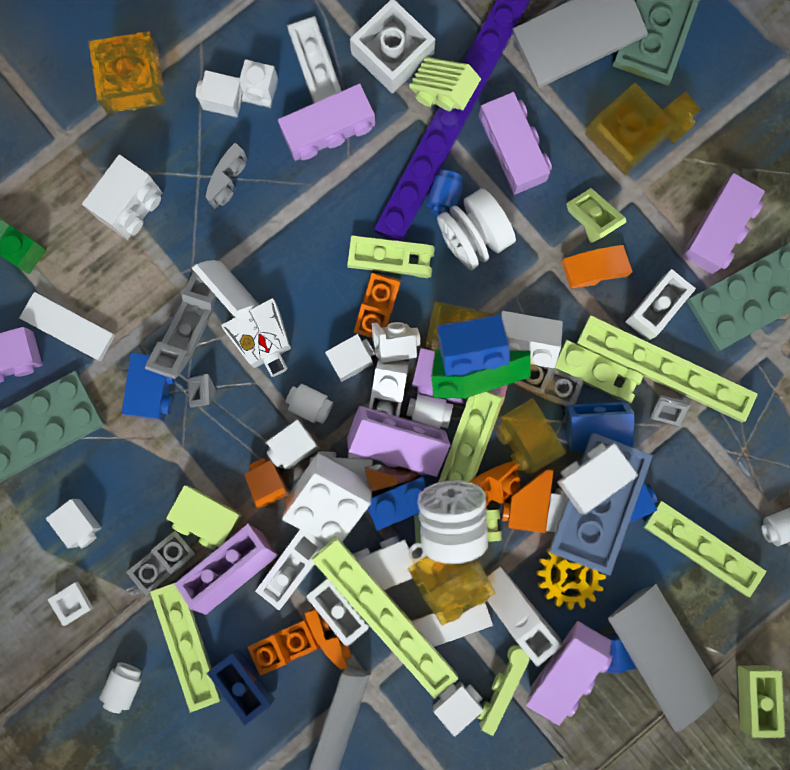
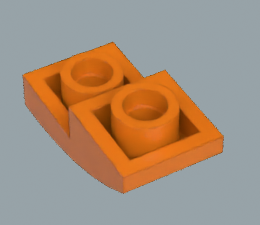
M623 245L580 253L564 258L561 261L570 289L594 286L601 280L624 278L632 273Z
M375 272L371 273L354 333L372 338V323H378L381 328L387 327L401 280Z
M513 461L502 464L475 477L469 483L481 487L486 493V506L491 500L502 504L521 487L518 465Z
M315 608L307 610L305 616L318 645L338 668H347V659L352 657L349 645L346 647L336 634L327 636L326 632L331 631L327 622Z
M304 619L247 648L261 676L288 664L296 658L317 650L320 646L311 632L307 619Z

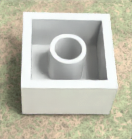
M390 0L350 38L351 54L393 94L421 67L424 58H430L434 55L435 38L395 0Z
M119 154L82 205L99 221L128 240L131 235L134 236L140 231L143 225L142 220L147 213L157 208L161 201L162 191L150 175Z
M318 453L286 497L282 520L326 543H329L336 537L342 542L371 504L372 490L369 488L367 479Z

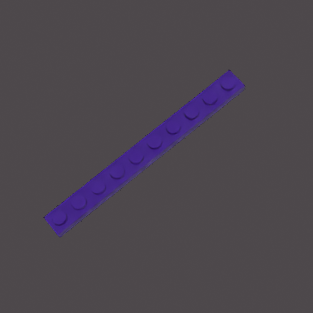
M531 0L496 1L463 62L469 64L481 78L478 86L463 111L456 108L447 111L439 107L376 224L374 232L390 240L403 242L433 185L435 176H438L507 47L513 35V28L518 26Z

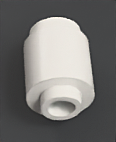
M302 383L298 388L292 387L285 402L289 404L288 411L314 424L316 421L323 424L333 406V402L328 400L327 395Z
M418 393L417 399L410 398L406 416L412 417L414 422L438 429L440 427L448 428L453 404L446 403L445 399L433 398L432 396Z
M790 508L764 518V525H762L761 530L769 543L772 542L776 546H781L790 542Z
M119 662L116 669L111 670L99 698L104 703L103 708L113 713L129 710L141 682L139 678L141 674L140 669Z

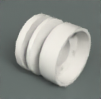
M482 188L464 199L467 214L458 206H452L450 208L451 216L446 212L437 216V221L447 246L455 257L471 271L478 267V259L482 262H486L489 259L486 245L495 253H500L516 241L515 233L506 214L494 197Z
M445 481L433 484L419 494L418 509L420 510L419 520L421 522V548L426 556L434 561L443 563H463L483 555L488 548L487 522L485 521L487 514L486 493L481 487L464 481Z

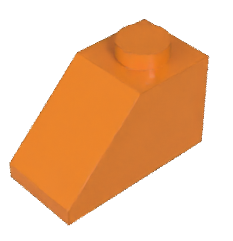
M262 458L249 465L251 471L244 474L257 508L267 507L291 492L279 467L272 460L267 462L266 458Z
M542 471L518 489L515 494L511 495L508 503L503 502L501 521H506V528L546 533L553 471Z

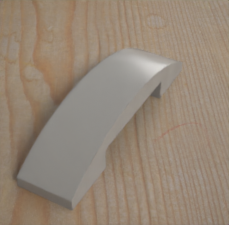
M193 272L182 293L183 301L162 342H157L145 365L146 370L176 379L196 349L212 314L217 297L195 272Z

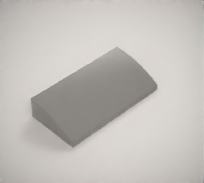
M570 0L513 28V36L538 88H541L646 37L647 30L634 0Z
M656 584L637 591L608 618L675 732L683 730L699 718L722 695Z
M350 665L342 673L310 770H339L371 673Z

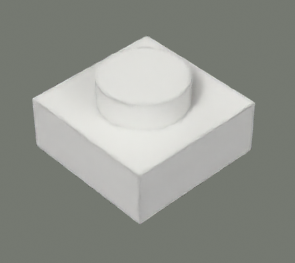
M79 582L73 583L48 599L63 627L94 609Z

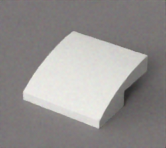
M215 260L205 261L196 264L192 268L237 319L242 317L247 311L259 306L257 301L222 262Z

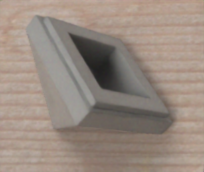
M209 374L189 377V406L194 408L209 405L217 392Z
M660 395L650 415V419L680 426L690 408V402Z

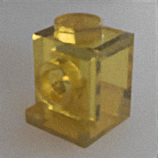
M685 91L662 110L654 123L674 144L697 125V121L694 118L702 109Z

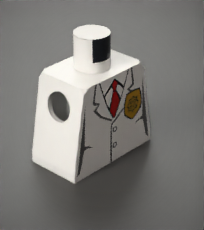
M273 298L247 311L239 319L235 317L221 325L225 333L253 368L265 364L271 377L277 376L288 369L281 354L290 350L291 346L279 308Z

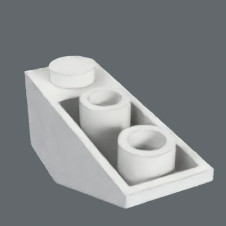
M378 360L369 405L370 409L399 417L409 361L398 360L381 363Z
M501 566L477 585L516 642L537 667L562 647L560 637Z

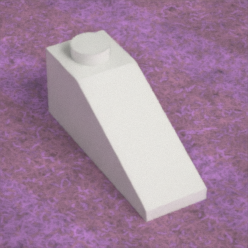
M300 529L255 592L280 610L315 566L312 556L328 543Z

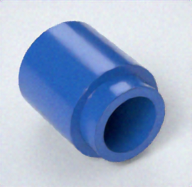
M440 170L439 176H435L427 201V206L431 208L432 214L437 216L443 212L450 214V208L458 206L463 189V184L461 183L463 177L460 174L449 170Z

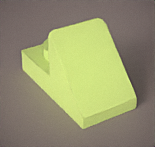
M592 188L566 203L569 213L585 227L590 243L601 239L626 223V218Z

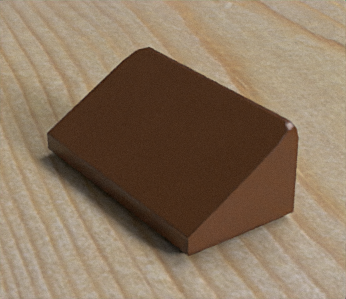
M384 463L364 468L369 488L372 491L419 479L422 476L410 469L400 466L390 467Z

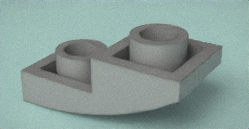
M236 143L227 150L210 179L206 199L214 209L219 205L226 204L232 198V191L235 187L230 177L232 175L237 176L246 166L245 162L248 159L245 152Z
M531 364V377L517 381L514 384L566 408V405L576 404L583 388L584 380L558 371L555 368Z
M175 530L126 573L147 597L151 591H154L189 561L195 553Z

